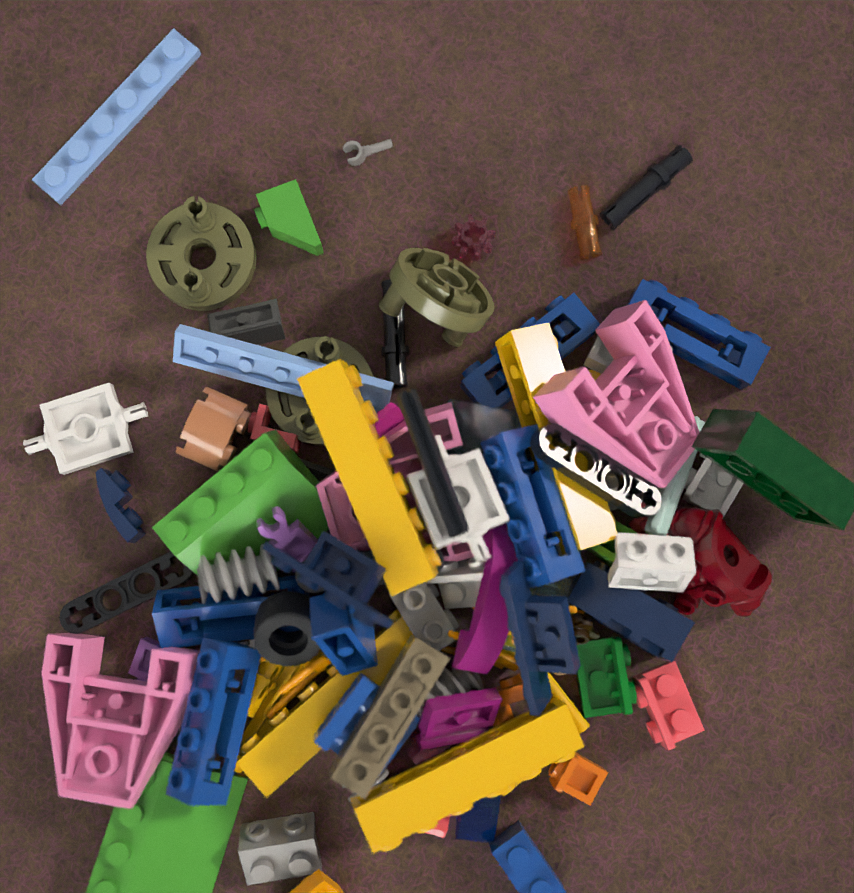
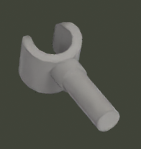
M391 139L366 146H361L357 141H349L345 143L343 150L345 153L354 149L359 150L356 157L347 160L350 165L358 166L365 161V157L392 148L393 144Z

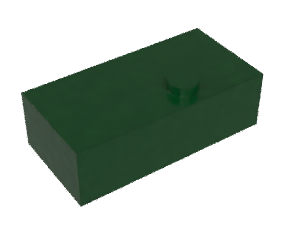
M713 409L692 445L694 449L797 521L844 531L854 512V483L757 411Z

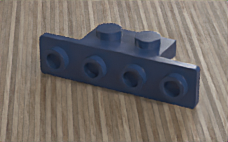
M323 531L304 563L268 542H265L262 549L273 555L270 563L289 574L293 569L299 572L296 580L314 591H317L319 586L327 591L323 598L343 610L348 604L355 609L352 617L373 629L377 622L390 629L394 621L366 604L385 573V567L326 531Z
M515 561L501 576L500 593L505 598L508 612V629L513 634L516 648L515 661L517 666L520 667L523 680V697L528 703L530 715L539 716L552 698L547 672L576 674L581 664L567 596L531 595L529 583L526 579L525 564L523 561Z

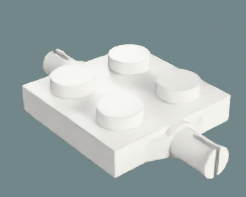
M109 382L40 404L44 419V435L24 440L23 445L26 446L25 451L28 455L48 448L55 456L59 473L63 475L133 453L128 435V422L148 417L147 408L144 402L123 409L118 402L113 384Z
M436 435L435 440L469 525L468 532L455 538L448 536L423 469L407 475L406 480L435 550L453 543L468 542L475 563H479L482 560L491 558L482 536L489 529L505 524L510 519L480 449L463 455L448 456L441 436Z

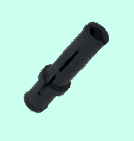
M677 145L663 160L657 164H651L647 168V173L600 212V218L607 225L612 224L610 226L611 230L617 229L624 220L645 204L655 193L661 189L665 190L671 185V180L693 162L690 152L685 147L682 148V145Z
M391 279L381 283L383 297L392 284ZM403 306L397 317L383 312L384 346L381 348V356L385 357L386 381L394 382L393 389H401L408 386L406 357L409 356V346L405 344V313Z

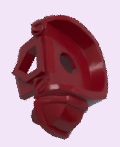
M694 507L676 510L668 534L669 536L689 537L692 539L696 573L684 592H677L673 603L674 607L682 614L691 615L698 608L702 598L707 605L712 607H720L723 604L730 603V607L737 616H750L753 610L757 609L763 602L765 593L771 584L772 574L770 569L760 563L753 554L749 553L748 549L726 525L723 514L719 509L709 510ZM724 547H728L731 551L724 550Z

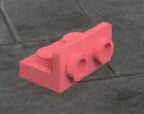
M675 660L672 663L667 662L633 676L636 683L637 705L640 709L646 707L651 721L646 723V727L655 744L661 743L662 747L669 751L676 748L674 743L705 731Z

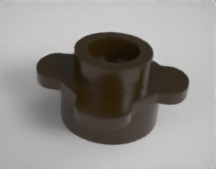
M583 613L571 614L577 645L587 644L589 639L596 640L600 637V633L593 629L594 619L590 615Z

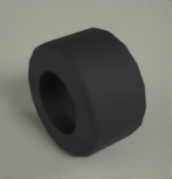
M296 591L279 592L269 596L260 604L255 617L254 644L259 654L269 662L281 666H298L310 661L319 653L320 647L312 639L309 599L311 597L307 594ZM290 625L300 628V630L295 632H286L278 629L279 627Z

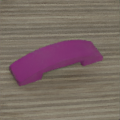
M506 523L489 529L482 536L491 558L485 561L470 630H460L452 667L455 669L488 674L509 633L507 623L508 612L505 598L500 593V580L508 568L515 561H518L512 540L508 535Z

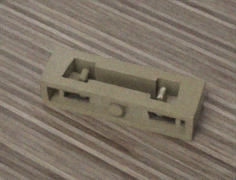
M411 634L377 689L374 701L362 714L330 766L329 773L331 779L363 799L367 797L450 658Z

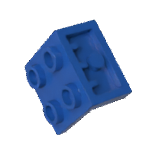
M360 672L313 734L314 743L326 752L330 748L338 755L358 720L374 701L375 693L379 686ZM415 715L382 772L419 724L420 718Z

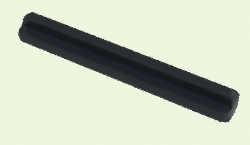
M415 389L403 391L397 395V401L448 536L455 538L468 532L469 525L419 395Z

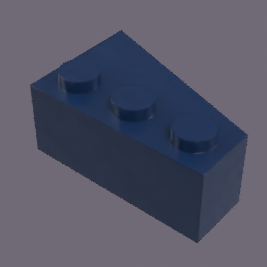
M595 560L594 564L589 562L583 563L585 571L576 575L564 595L567 596L568 604L575 606L577 610L583 611L584 614L590 615L595 621L654 657L672 663L695 622L677 613L678 609L660 598L656 601L645 594L647 590L609 588V566Z

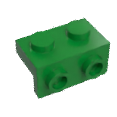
M616 636L589 640L587 644L577 645L581 667L576 672L584 718L623 713L624 715L633 714L632 704L637 703V695L633 681H628L626 666L631 665L628 645L622 644L621 638Z

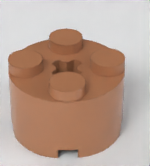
M206 386L202 392L208 397L205 402L197 399L180 436L181 439L187 441L185 448L177 446L176 454L219 471L221 466H226L233 460L238 448L232 446L237 432L242 435L245 434L251 413L247 412L248 404Z

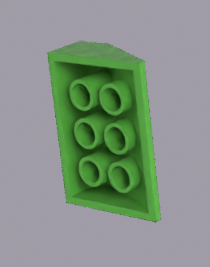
M275 429L262 434L155 524L152 529L175 557L198 576L197 567L199 566L201 555H205L210 565L214 564L215 553L220 552L225 562H228L230 552L233 549L236 550L240 559H244L246 547L249 546L254 554L259 556L261 544L269 543L271 539L265 538L259 533L257 520L261 518L266 524H275L277 520H275L272 513V508L275 506L284 511L288 525L298 519L316 538H319L323 531H327L329 527L316 485L319 483L318 480Z
M165 752L134 807L127 809L114 806L86 893H212L248 778L233 774L226 805L190 806L166 795L168 778L175 755ZM213 768L210 780L219 783L222 770Z

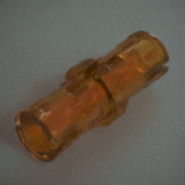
M581 185V200L578 187H573L567 191L573 215L571 228L576 231L580 260L589 259L590 250L588 244L590 245L592 258L600 257L602 251L596 229L599 221L598 216L593 213L590 187Z

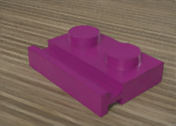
M496 687L426 699L419 724L421 732L415 738L420 749L425 750L465 742L488 731L489 726L494 724L502 700Z

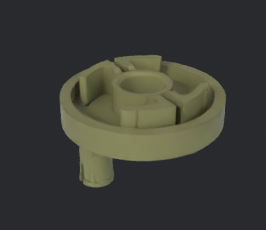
M191 196L185 201L184 205L167 213L156 224L148 240L146 261L152 280L169 300L186 309L208 311L230 304L246 290L256 268V249L249 230L236 214L223 206L207 203L199 196L197 202L195 197ZM226 225H231V226H232V227L228 226V227L226 228V231H225V229H224V227H225ZM170 229H171V232L169 233V235L167 236V238H166L164 244L162 245V242H163L165 236L168 234V232H169ZM229 236H230L231 239H232L233 247H232V245H231V241H230V239H229ZM201 247L213 249L216 253V258L210 267L198 270L191 266V255L196 249ZM160 262H162L163 270L170 284L167 283L166 277L164 276L163 271L161 269ZM230 269H232V270H231V273H230V275H229V277L227 278V280H226V281L224 282V284L222 285V286H223V288H222L220 285H221V284L223 283V281L226 279V277H227V275H228Z
M408 248L400 252L390 269L392 284L379 302L380 309L393 317L399 316L402 307L407 302L427 319L445 327L446 330L443 331L442 337L447 343L455 347L462 346L468 333L480 331L494 312L493 299L484 285L478 280L479 276L457 259L453 258L451 260L449 255L428 248Z
M332 337L307 338L294 343L283 351L295 356L306 353L308 355L307 358L305 354L299 357L324 364H330L340 359L346 361L348 366L355 365L361 374L373 377L368 363L355 348ZM266 388V399L270 413L284 432L297 434V440L301 443L312 446H326L305 398L280 391L283 405L282 412L279 391Z

